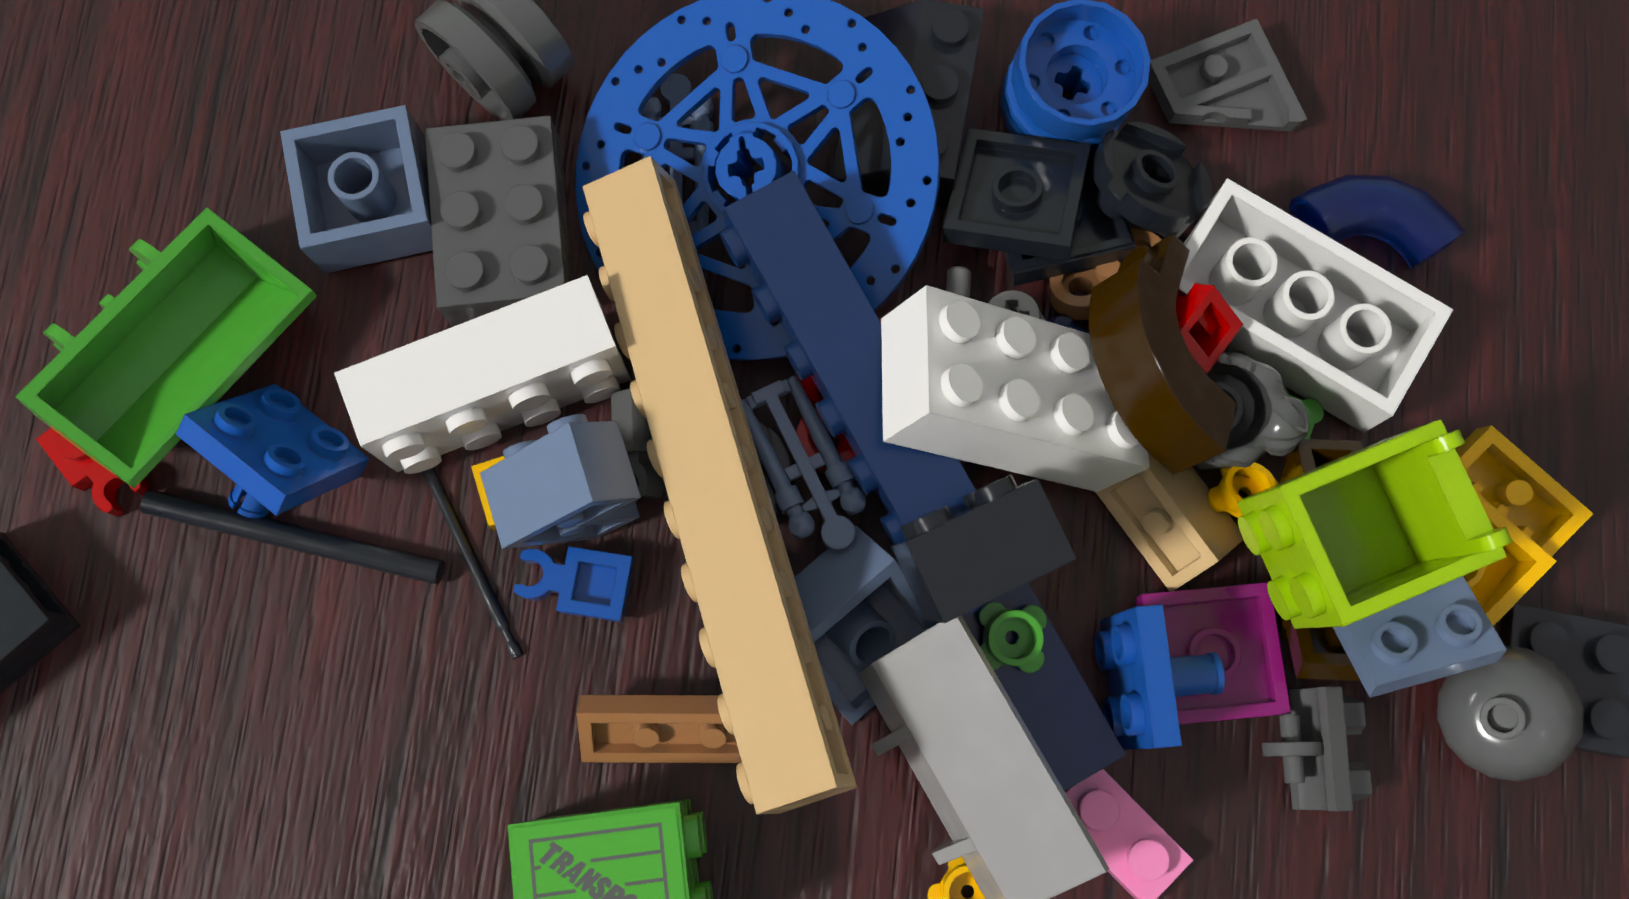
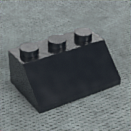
M918 0L864 18L878 28L897 47L911 66L925 92L933 114L939 142L940 185L936 205L948 207L956 174L985 9L936 0ZM862 47L860 51H865L867 47ZM873 71L866 72L857 83L864 82ZM910 89L908 94H913L915 89ZM867 101L852 114L863 191L865 193L886 196L889 192L891 178L890 145L879 108L875 102ZM907 116L905 121H910L912 116ZM839 132L830 177L839 182H844L847 176ZM901 140L898 142V146H903L905 141ZM926 179L924 184L928 185L932 180Z

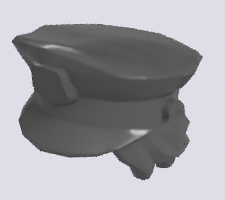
M1242 351L1223 352L1206 375L1237 405L1226 451L1196 464V466L1200 470L1231 468L1232 466L1248 467L1266 452L1281 457L1293 451L1308 434L1309 415L1301 400L1287 395V390L1282 382V376L1270 365L1253 360Z

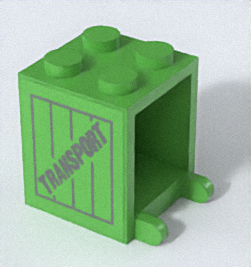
M690 799L538 818L507 825L513 899H713L711 881L699 882L697 858L703 857V853H707L703 811L692 813Z

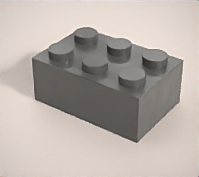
M551 116L425 128L436 308L448 323L454 327L573 281L563 147Z

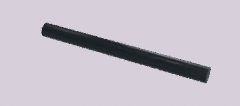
M150 489L144 494L141 501L140 509L142 514L409 579L438 585L444 574L445 561L267 517L258 519L248 518L238 514V510Z

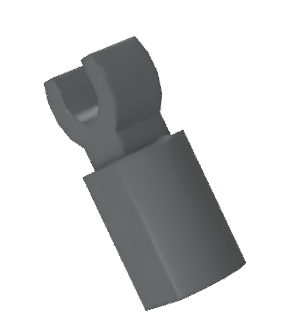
M630 389L611 393L612 421L618 422L636 483L638 484L639 482L640 496L656 499L662 498L664 492L663 480L654 470L647 452V442L652 439L647 418L637 409Z

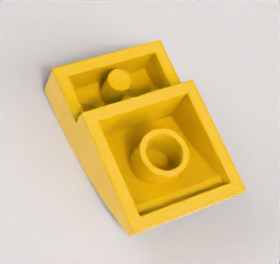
M1490 425L1475 429L1465 440V444L1459 446L1456 451L1493 528L1506 527L1513 541L1503 546L1507 557L1463 576L1494 626L1557 562L1552 556L1593 513L1496 428Z

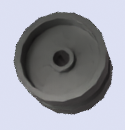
M436 0L415 20V28L420 38L438 62L471 97L501 121L520 119L535 104L536 96L531 83L551 89L575 64L572 52L564 38L533 0H457L459 6L447 1Z

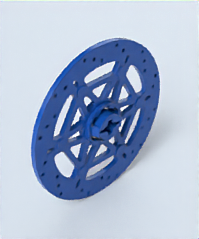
M699 0L659 21L622 55L609 72L592 103L580 138L575 178L577 212L583 238L598 273L599 268L604 266L602 257H600V248L594 244L584 224L583 215L589 211L582 186L622 169L626 155L634 152L646 157L651 156L663 169L671 167L697 182L696 190L683 204L688 224L705 204H708L717 215L716 221L692 234L701 268L748 285L752 289L759 286L747 263L745 268L740 269L701 255L699 250L720 237L719 233L727 229L724 208L731 203L717 189V180L726 193L738 201L790 173L787 164L764 141L763 136L765 135L775 138L773 141L792 160V171H795L805 190L807 184L813 182L843 200L842 206L838 209L814 205L821 219L824 222H829L827 229L834 242L850 229L870 235L869 244L850 270L874 312H876L893 295L916 262L929 234L936 210L940 185L939 142L933 114L925 92L909 63L897 47L878 28L861 15L832 0H771L768 3L766 2L767 0ZM793 12L791 16L787 17L788 13ZM852 23H856V26L850 27ZM732 26L735 27L736 34L734 41H730L729 28ZM806 29H810L807 34H804ZM758 38H778L803 43L835 58L843 64V69L828 84H823L756 62L753 44ZM862 47H867L865 51H860ZM710 49L716 50L718 68L661 120L655 121L643 117L642 111L648 100L673 72L697 55ZM873 71L864 82L857 83L866 72ZM744 81L755 111V117L735 122L736 84ZM769 81L808 94L809 98L776 119H772L761 83ZM910 89H915L913 94H908ZM717 91H720L718 131L711 132L681 127L683 121ZM867 101L875 102L879 108L890 145L891 178L889 192L884 197H876L863 191L852 114ZM827 108L829 110L827 116L804 144H799L790 133L791 128L822 109ZM907 116H912L910 121H905ZM624 125L632 128L630 134L618 132V128ZM835 131L840 132L847 176L844 182H839L810 165V161ZM901 140L905 141L903 146H898V142ZM674 141L706 146L701 164L694 166L668 151L669 143ZM756 161L764 170L754 173V184L751 187L744 181V178H749L753 175V165H756ZM926 179L932 180L930 184H924ZM915 201V205L909 208V202ZM882 216H888L896 219V224L889 226L881 223L879 219ZM896 266L900 267L898 273H893V268ZM874 278V284L869 285V279ZM755 299L754 308L748 313H736L714 308L729 360L764 361L787 357L783 346L790 343L791 340L780 321L776 326L773 323L769 324ZM737 346L741 347L739 353H736L735 350Z

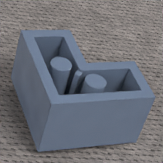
M575 414L557 419L547 425V435L538 440L524 441L506 448L503 451L505 459L480 473L502 549L597 539L640 517L635 500L641 498L617 421L588 422L587 416L584 414Z

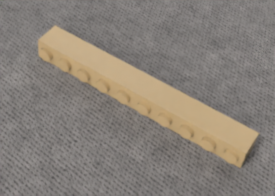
M649 156L582 186L589 211L584 213L583 219L590 238L600 248L604 266L599 268V278L605 293L615 303L620 322L614 325L615 336L622 352L631 360L636 380L630 383L632 398L639 412L648 421L652 439L647 442L648 456L654 470L664 479L669 500L664 502L665 518L673 535L681 540L687 562L681 566L682 580L690 598L694 602H698L704 624V628H701L699 631L701 649L710 666L717 670L723 692L717 699L720 718L726 730L731 735H735L742 761L737 764L736 768L738 784L746 801L749 804H754L756 814H780L855 789L857 785L676 181Z

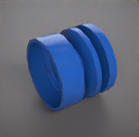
M1070 0L1056 3L1034 18L1022 38L1014 59L1002 81L999 106L1007 130L1011 134L1091 144L1090 151L1095 150L1109 131L1114 129V132L1119 129L1122 122L1125 121L1136 106L1148 85L1151 59L1143 34L1126 14L1105 2ZM1063 90L1069 92L1068 99L1062 97Z

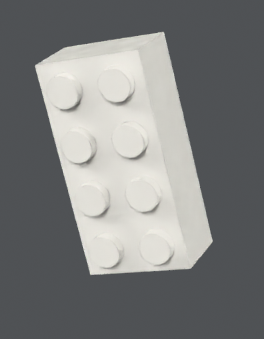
M1228 178L1210 201V204L1204 210L1184 243L1190 252L1177 296L1185 297L1195 283L1214 285L1243 323L1225 351H1242L1253 360L1270 365L1282 376V382L1285 387L1305 399H1316L1324 410L1363 433L1394 415L1453 311L1447 305Z
M588 275L334 373L360 446L396 472L404 470L406 474H414L431 469L442 461L440 455L464 446L466 450H476L489 446L501 439V431L521 423H525L527 427H533L550 422L561 414L560 408L584 399L585 403H596L611 397V393L620 391V384L631 380Z
M927 285L881 319L883 442L1095 492L1104 490L1150 468L1149 452L1138 442L1125 425L1104 387L1094 359L1089 333Z

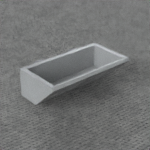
M962 615L945 624H936L873 662L858 674L891 733L871 744L874 752L879 756L899 745L951 837L931 852L938 865L962 857L985 899H1050L1100 876L1110 869Z

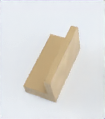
M1149 453L1150 468L1096 492V494L1171 592L1220 561L1241 543L1243 538L1239 527L1226 511L1216 512L1210 507L1207 501V494L1210 489L1193 467L1172 475Z

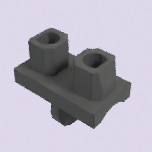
M1342 687L1287 690L1291 714L1279 716L1281 742L1262 743V756H1282L1284 783H1290L1292 810L1353 811L1352 802L1368 798L1372 795L1370 770L1364 762H1349L1346 735H1361L1366 727L1364 702L1360 699L1343 696Z

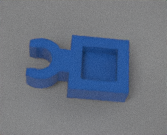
M568 546L565 565L556 564L549 555L541 550L526 549L521 551L520 559L530 564L541 565L543 576L540 582L534 586L515 584L513 589L515 594L527 600L539 601L549 597L552 593L559 594L556 611L559 613L624 623L635 559L632 556Z

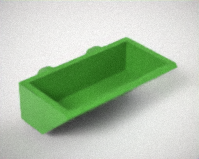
M207 207L162 252L147 242L138 239L129 248V251L139 259L136 263L143 271L116 297L107 294L99 302L103 310L76 337L57 324L52 323L43 334L54 342L53 345L60 353L15 396L36 417L133 488L181 440L176 433L184 415L215 404L317 297V294Z

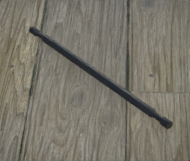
M434 467L422 471L489 613L507 643V650L512 660L524 653L519 642L514 639L510 631V624L437 472Z

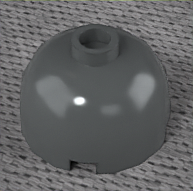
M1505 646L1507 650L1499 662L1446 677L1438 692L1437 720L1446 744L1465 765L1490 778L1520 782L1546 776L1570 758L1583 734L1584 706L1574 681L1552 660L1528 648Z

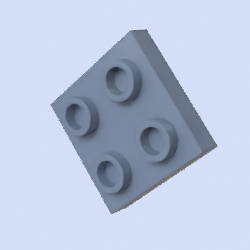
M1463 576L1350 625L1333 627L1369 698L1497 663L1507 650Z

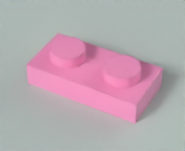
M1104 769L1065 791L1110 868L1108 872L1134 899H1157L1193 861Z

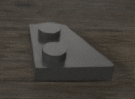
M1257 18L1155 58L1150 62L1148 82L1168 123L1292 132L1299 129L1307 120Z

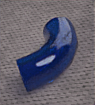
M1346 174L1304 191L1291 199L1289 204L1290 215L1336 242L1353 235L1372 236L1387 242L1403 257L1411 269L1423 264L1466 233L1458 220L1427 191L1388 175Z

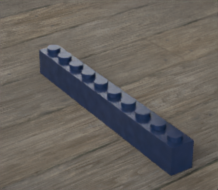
M795 171L725 207L724 217L727 229L719 233L721 240L734 264L739 268L747 263L759 286L751 289L767 322L771 324L779 320L791 340L783 348L794 371L802 381L811 376L823 400L815 403L828 431L834 438L844 434L852 448L855 457L848 460V465L859 486L866 495L876 491L888 514L881 517L880 521L892 544L894 545L905 539L900 529L901 526L944 506H948L952 516L966 510L967 508L961 497L975 491V488L958 459L883 442L881 322ZM1029 583L990 601L1001 603L1005 609L1022 610L1027 605H1035L1045 613ZM986 604L962 615L979 646L983 644L984 626L979 621V612ZM1045 613L1047 624L1042 629L1044 641L1041 651L1044 654V663L1041 668L1033 673H1025L1018 666L1001 665L994 672L1063 790L1066 791L1124 757L1126 753ZM1014 631L1007 632L1005 636L1009 644H1014L1018 638Z

